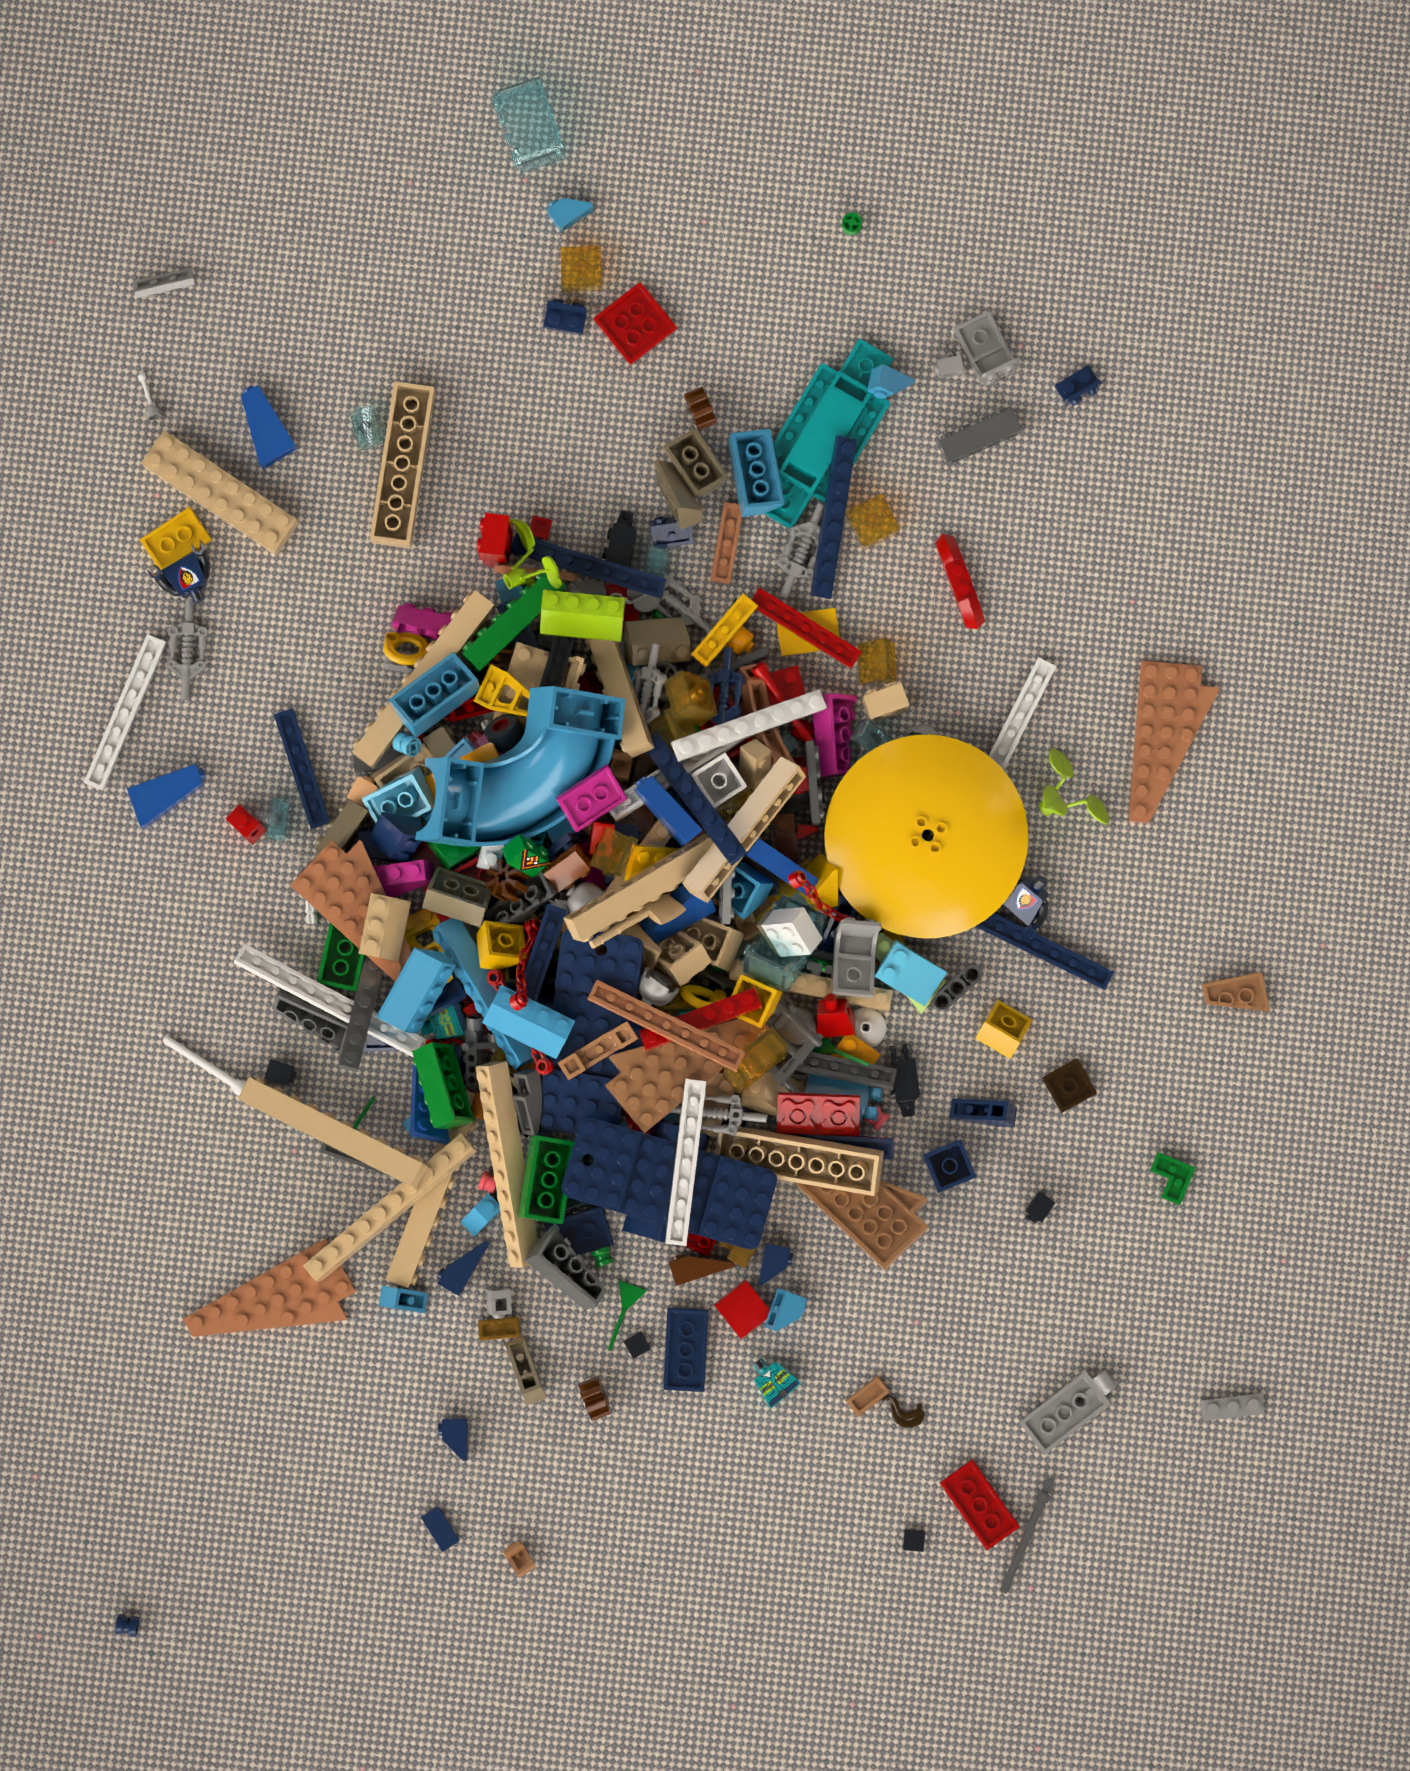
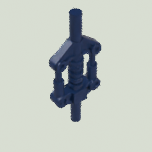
M730 647L725 648L723 670H719L714 674H708L705 678L708 683L706 694L708 699L707 706L703 709V714L715 725L734 720L742 714L739 702L746 678L741 673L731 671L733 648ZM735 684V706L728 710L730 685ZM716 685H719L720 688L718 695L719 705H717L718 711L711 708Z

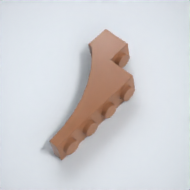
M757 664L739 667L738 673H741L746 678V683L742 688L741 717L770 707L766 684L762 679L755 677L751 671ZM777 727L751 736L753 740H758L772 751L771 766L780 757L795 763L783 743Z

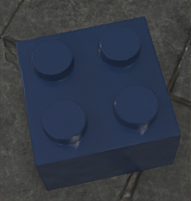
M961 1139L922 1155L937 1193L976 1178Z

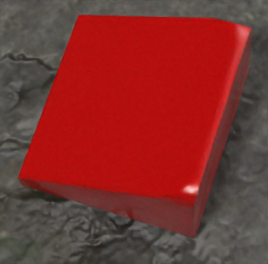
M800 718V721L812 737L814 735V725ZM794 726L790 736L805 744L806 742Z
M799 824L796 842L817 833L818 827Z

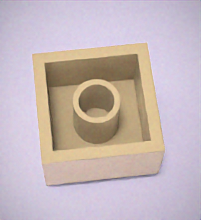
M894 681L884 685L885 688L877 691V688L865 692L862 703L870 724L909 710L910 705L902 683L897 684Z

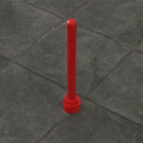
M765 661L758 663L751 669L755 677L764 681L778 703L787 701L769 676V667ZM800 719L792 721L805 742L814 741Z

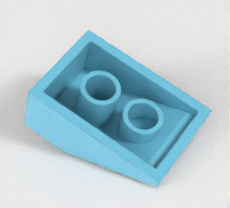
M420 767L397 777L362 798L375 823L382 812L417 817L432 810L435 804V799Z
M896 939L875 970L874 976L909 998L926 1006L947 972Z

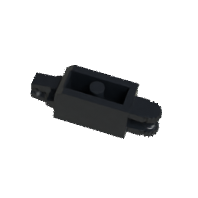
M621 510L617 522L613 524V528L608 530L607 540H610L608 548H604L602 559L629 568L637 538V532L632 527V512Z
M902 1044L904 1060L897 1061L896 1048L893 1045L890 1046L891 1062L889 1068L897 1069L893 1091L890 1090L891 1099H895L896 1103L899 1104L902 1117L915 1116V1100L920 1096L915 1058L909 1059L907 1044Z

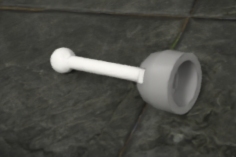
M140 373L138 379L142 382L149 404L145 409L146 418L149 421L162 417L161 409L158 405L152 403L145 381L146 375Z

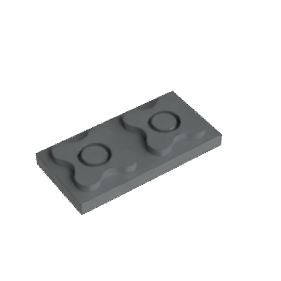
M806 741L805 753L811 825L820 826V821H823L824 814L821 786H817V780H820L818 746H814V741Z

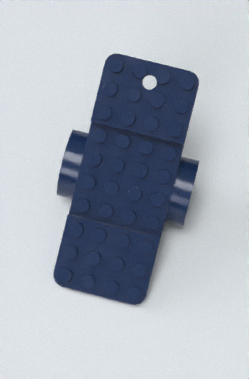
M566 929L562 934L555 994L541 992L538 1003L574 1020L575 1023L557 1059L546 1056V1058L552 1060L554 1069L550 1074L543 1075L540 1127L544 1130L576 1135L580 1122L585 1118H594L620 1126L622 1106L605 1086L606 1083L620 1073L609 1059V1056L570 1080L567 1079L558 1062L626 1021L630 1023L638 1039L611 1055L644 1046L639 1030L645 1027L587 1000L596 980L638 999V985L644 949L643 942L638 937L617 934L604 942L607 953L605 955H598L596 948L593 949L589 944L591 940L586 942L574 940L569 929ZM597 932L593 935V938L591 940L595 939L598 935L600 936L604 932Z
M594 1118L583 1119L579 1124L561 1189L563 1194L571 1199L625 1214L626 1218L622 1231L665 1243L679 1126L659 1121L651 1127L650 1134L648 1135ZM700 1133L688 1233L745 1249H754L761 1241L777 1184V1176L770 1169L707 1152L711 1136ZM590 1154L593 1156V1163L590 1166H585L582 1163L583 1155Z

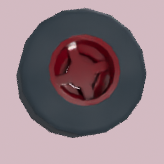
M504 714L490 721L484 733L488 742L494 743L498 752L512 749L519 743L524 735V729L515 715Z

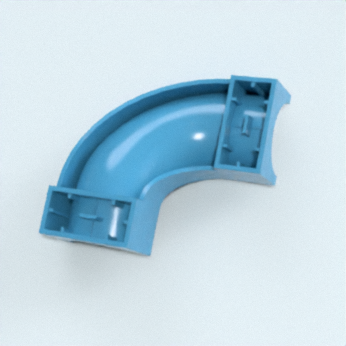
M556 686L530 688L526 729L522 739L511 750L497 758L482 763L450 757L425 758L424 766L430 768L435 778L436 796L431 817L426 826L416 832L415 840L465 847L498 846L508 844L518 834L525 838L533 837L564 820L566 816L555 797L599 768L609 764L615 740H621L626 699Z

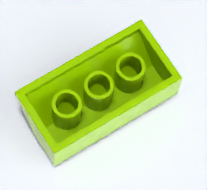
M543 590L540 634L621 642L625 598Z

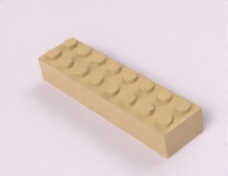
M394 381L370 532L371 543L408 549L412 547L436 394L434 387Z
M165 430L141 462L148 471L275 556L278 555L299 524L298 520Z
M739 1126L738 1132L734 1136L727 1133H718L716 1154L774 1171L779 1180L874 1196L879 1191L884 1151Z

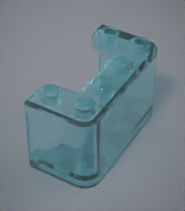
M540 76L494 91V96H491L495 112H500L498 119L501 127H506L507 133H504L507 145H512L511 159L514 168H519L520 174L566 159L565 149Z
M782 895L779 901L776 900L774 902L771 912L777 909L804 907L822 937L826 920L825 914L815 911L813 908L785 895ZM760 933L759 941L746 946L743 953L745 958L741 966L744 967L743 972L788 993L812 954L780 957V955L775 954L764 936Z

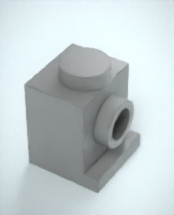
M957 351L955 356L951 354L940 356V359L933 363L934 373L939 375V379L963 375L964 368L960 351Z
M506 1287L485 1289L487 1293V1314L495 1319L505 1318L506 1314H512L511 1289ZM496 1299L500 1300V1304L498 1306H495Z

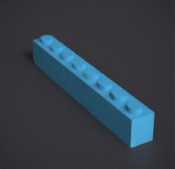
M450 918L435 927L432 931L433 938L442 948L443 954L456 965L454 968L456 977L463 983L464 990L475 1003L477 1012L481 1013L482 1017L485 1018L497 993L494 986L490 985L487 981V974L491 970L480 968L478 948L462 921ZM493 975V976H492V979H493V981H496V978H495V976ZM486 1025L488 1030L493 1033L498 1047L502 1048L507 1062L513 1066L514 1070L534 1061L530 1046Z

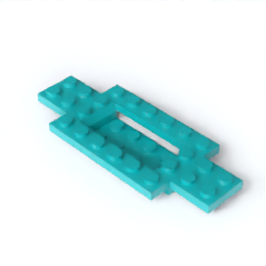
M859 338L840 371L837 372L821 362L773 443L784 505L764 513L765 516L790 530L792 526L796 525L812 497L825 504L835 436L857 439L853 461L854 466L891 404L886 399L877 398L873 393L867 391L871 371L873 368L883 364L890 367L894 360L893 357Z

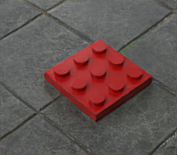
M641 282L593 318V321L630 366L678 330Z

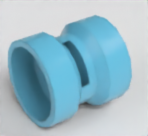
M399 732L393 739V748L407 756L414 757L421 749V741L405 732Z

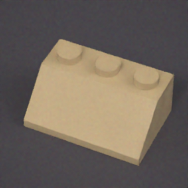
M371 893L358 953L398 962L411 901Z

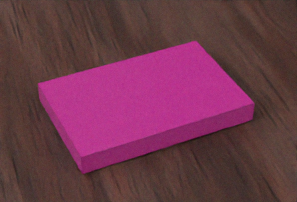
M606 764L555 797L574 831L578 832L627 800V797L611 769Z

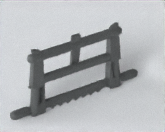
M779 1000L776 1008L783 1015L773 1026L768 1021L765 1023L770 1029L767 1033L792 1057L779 1070L753 1044L744 1051L748 1052V1056L754 1057L753 1061L759 1062L760 1067H765L764 1071L771 1073L773 1078L782 1087L785 1086L790 1093H800V1090L791 1081L789 1082L788 1079L799 1065H803V1062L816 1046L820 1047L822 1045L821 1039L824 1036L812 1032L795 1015L798 1010L793 1005L787 1008ZM788 1020L809 1039L799 1050L778 1032Z

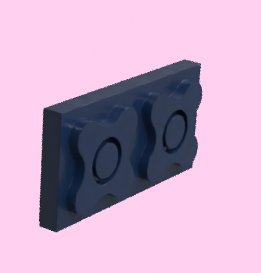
M667 1308L663 1390L705 1391L708 1310Z

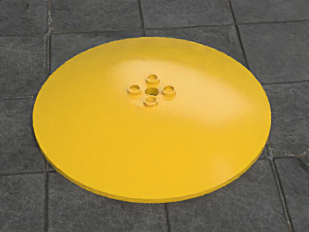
M928 734L901 737L884 743L865 754L847 771L838 784L829 804L825 820L824 842L828 863H832L838 869V888L842 895L867 920H875L877 923H881L882 929L907 937L940 938L951 936L975 927L986 920L1001 907L1014 890L1020 879L1027 856L1028 824L1020 795L1010 777L991 757L978 748L958 739ZM928 829L933 832V839L931 841H925L922 838L924 830Z

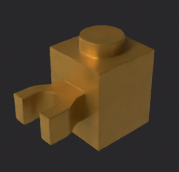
M719 1242L720 1245L731 1251L727 1259L744 1269L756 1248L745 1249Z

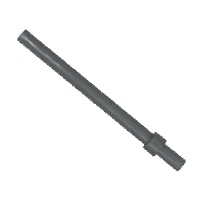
M1047 1477L1042 1491H1039L1036 1497L1038 1499L999 1590L1007 1594L1043 1507L1049 1501V1493L1055 1481L1053 1478Z

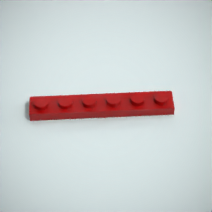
M760 587L751 599L758 605L756 611L849 669H852L862 653L856 647Z
M754 987L675 1018L702 1031L761 1009L762 1005ZM647 1028L639 1030L646 1051L672 1042Z

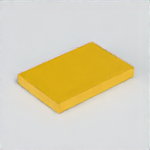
M190 506L139 539L160 570L192 553V543L195 548H200L199 540L203 542L204 546L213 541Z
M835 608L801 613L840 637ZM776 623L781 657L820 651Z

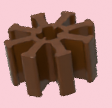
M702 386L684 394V399L688 405L687 408L698 431L717 424L713 408Z
M499 859L496 861L499 871L489 868L487 872L488 875L495 879L489 882L486 881V888L492 891L491 895L507 903V899L516 902L519 900L517 889L526 893L529 887L521 882L530 879V876L510 866L505 860Z
M598 1376L578 1384L581 1398L585 1402L586 1411L589 1413L592 1421L612 1414L609 1399Z

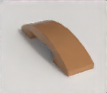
M626 1021L559 1061L558 1064L567 1079L570 1080L617 1050L637 1040L638 1036L630 1023Z

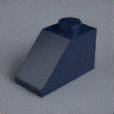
M771 1244L765 1245L759 1278L760 1285L765 1284L785 1270L787 1264L791 1265L793 1253L790 1252V1248Z
M442 1419V1423H438V1436H442V1441L462 1461H467L468 1419Z

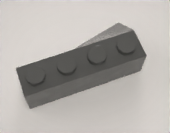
M543 869L533 878L530 877V879L521 882L529 888L526 893L517 889L518 901L513 902L507 899L508 902L506 903L499 900L486 911L483 923L484 921L520 925L545 902L556 895L558 891L543 875Z
M280 988L272 1009L292 1023H299L308 1034L314 1033L321 1038L320 1042L326 1046L330 1044L341 1055L349 1023Z
M554 1224L533 1245L525 1261L585 1311L596 1307L607 1289L591 1269L588 1270L583 1263V1258L575 1253L570 1246L569 1240L561 1235L559 1227Z

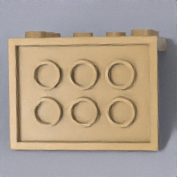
M516 642L507 672L513 675L528 690L539 687L549 652ZM578 656L569 658L561 684L562 688L579 690L580 684L577 682L579 676H583L586 664L583 663L584 658ZM505 685L499 701L506 704L512 703L516 694L515 690L509 685ZM522 696L518 708L528 711L529 699ZM495 711L492 720L508 713ZM515 715L525 730L527 717Z

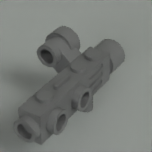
M469 1015L466 1017V1042L461 1045L462 1050L466 1051L463 1056L464 1063H466L464 1082L466 1083V1089H470V1092L480 1093L475 1066L485 1064V1049L489 1048L492 1052H499L502 1048L498 1047L491 1031L484 1035L483 1017L481 1015Z

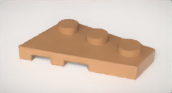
M1262 972L1201 984L1205 1005L1270 1012Z

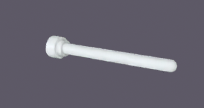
M165 1036L163 1038L165 1044L232 1086L233 1093L238 1096L240 1095L246 1083L245 1080L234 1079L171 1037Z

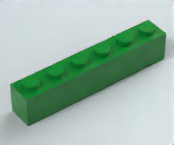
M545 572L539 574L535 578L537 582L532 587L528 584L520 592L522 596L518 600L514 598L506 606L508 610L503 615L499 612L491 620L493 624L489 628L485 626L477 633L479 638L476 641L472 642L470 640L462 648L464 652L461 656L479 673L541 613L543 590L563 592L567 587L563 582L561 588L556 589L550 584Z

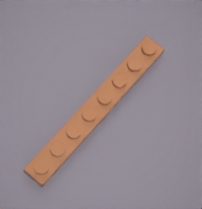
M596 980L587 1000L737 1072L746 1053L599 980Z

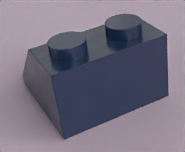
M382 812L369 835V840L389 859L409 862L420 843V840L415 839L416 832L422 830L421 818Z

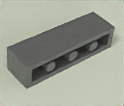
M1000 409L995 412L996 415L993 417H982L977 420V424L972 426L966 424L959 428V432L954 434L948 432L940 436L941 439L938 441V446L947 466L1021 434L1022 428L1013 409Z

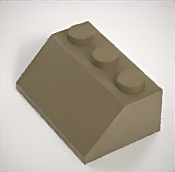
M696 428L662 447L695 497L708 495L722 487L729 478Z
M659 460L655 461L657 484L680 530L702 522V513L704 512L702 503L696 501L695 495L674 464Z
M683 617L624 621L625 662L633 666L648 664L652 643L660 645L657 663L690 661V639Z
M349 800L348 803L344 802L338 810L340 812L336 820L333 818L327 826L329 830L325 836L321 835L316 841L315 845L317 847L315 850L320 853L332 840L346 852L357 837L358 830L361 831L371 817L369 811L352 800Z
M437 866L427 888L422 908L480 927L492 897L490 893L492 891L486 888L484 881Z

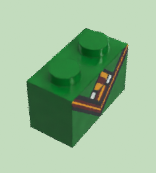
M520 834L501 848L507 864L532 878L550 864L546 848L542 845H537L530 838H525Z

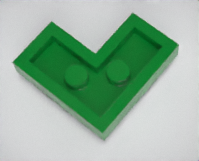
M1157 1152L1149 1171L1168 1179L1160 1198L1180 1206L1195 1167Z

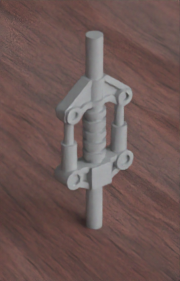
M817 504L810 522L792 526L789 530L791 534L789 541L785 544L781 556L776 560V564L788 574L779 595L781 598L787 599L795 578L804 577L808 579L813 577L821 530L818 522L824 510V505ZM802 534L804 537L801 538L802 542L799 543L800 547L797 548L798 552L795 553L796 557L793 558L794 562L788 560L792 549L791 545L795 536ZM811 539H813L817 548L814 555L811 556L807 568H805L801 564L804 562L803 559H805V554L808 553L807 549L810 548L809 544L812 543Z
M666 574L663 577L667 579L665 589L670 585L677 592L683 593L690 599V606L687 608V605H683L682 601H678V598H674V595H670V592L665 591V589L661 600H665V603H669L671 608L674 607L675 611L678 610L679 614H683L681 617L684 619L685 626L696 624L708 634L713 627L700 618V598L687 592L684 589L685 587L674 580L671 574ZM659 604L654 609V611H657L662 616L672 618Z
M186 599L185 622L168 628V633L170 634V660L167 661V667L182 679L181 700H189L190 680L203 672L207 667V664L204 662V650H206V638L209 633L205 627H200L193 623V599ZM177 636H184L182 637V641H184L182 643V646H184L182 648L183 659H181L183 664H179L174 660L175 649H177ZM192 636H198L200 658L198 662L191 665V658L193 657V654H191L193 652L192 641L194 639Z
M653 643L648 667L636 669L633 673L636 679L634 689L637 698H639V693H641L642 698H640L641 703L639 704L647 725L660 714V710L657 708L658 699L661 696L663 684L667 682V676L662 674L659 669H656L660 645ZM652 695H653V696H654L653 706L650 707V705H649V703H651L650 697H652Z
M705 1094L704 1102L706 1100H714L719 1103L731 1104L730 1111L729 1109L723 1110V1108L718 1110L717 1108L712 1109V1107L706 1108L703 1106L702 1118L729 1119V1125L709 1126L703 1125L701 1122L700 1132L702 1130H713L717 1133H727L734 1136L737 1134L742 1120L767 1123V1114L743 1112L740 1103L741 1099L738 1095L711 1096ZM678 1105L669 1113L681 1114L682 1106Z

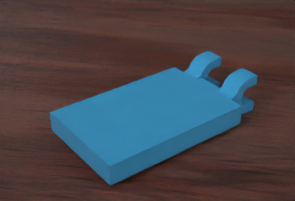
M809 1074L805 1093L860 1095V1123L862 1118L877 1121V1107L868 1106L869 1099L877 1102L882 1101L883 1093H881V1088L870 1089V1086Z

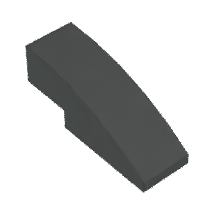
M524 1068L514 1073L518 1093L512 1097L522 1134L535 1136L539 1131L542 1113L541 1079L536 1069Z

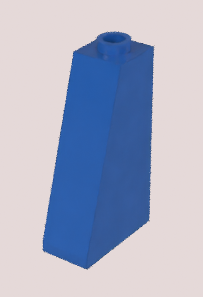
M258 385L247 387L243 391L241 399L258 461L264 470L297 450V447Z
M196 764L127 788L140 827L142 829L148 827L203 787V780L206 777L202 767L198 768Z
M652 775L648 778L643 776L635 783L637 787L633 791L680 846L687 844L702 831L699 825Z
M759 838L748 850V854H746L789 885L788 875L796 870L803 871L811 885L815 886L819 881L818 878ZM802 886L797 888L798 891L807 896L805 888Z
M682 885L670 896L683 905L686 911L677 918L662 925L654 922L649 917L640 921L639 924L656 944L716 912L712 900L710 899L706 903L690 894L686 887Z

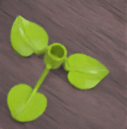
M512 518L511 521L528 552L516 565L511 567L512 571L503 575L506 586L509 589L522 584L526 586L529 584L532 587L535 584L532 576L545 572L550 584L556 589L561 588L562 581L557 565L549 556L542 558L543 569L527 574L524 568H518L533 552L535 540L531 529L525 522Z
M1050 748V764L1062 778L1055 787L1052 785L1045 787L1043 801L1038 804L1040 811L1045 816H1049L1052 813L1064 816L1067 814V808L1086 804L1090 815L1108 826L1109 817L1107 809L1103 802L1095 795L1091 794L1087 799L1066 804L1057 790L1066 780V777H1073L1074 772L1068 758L1060 751Z

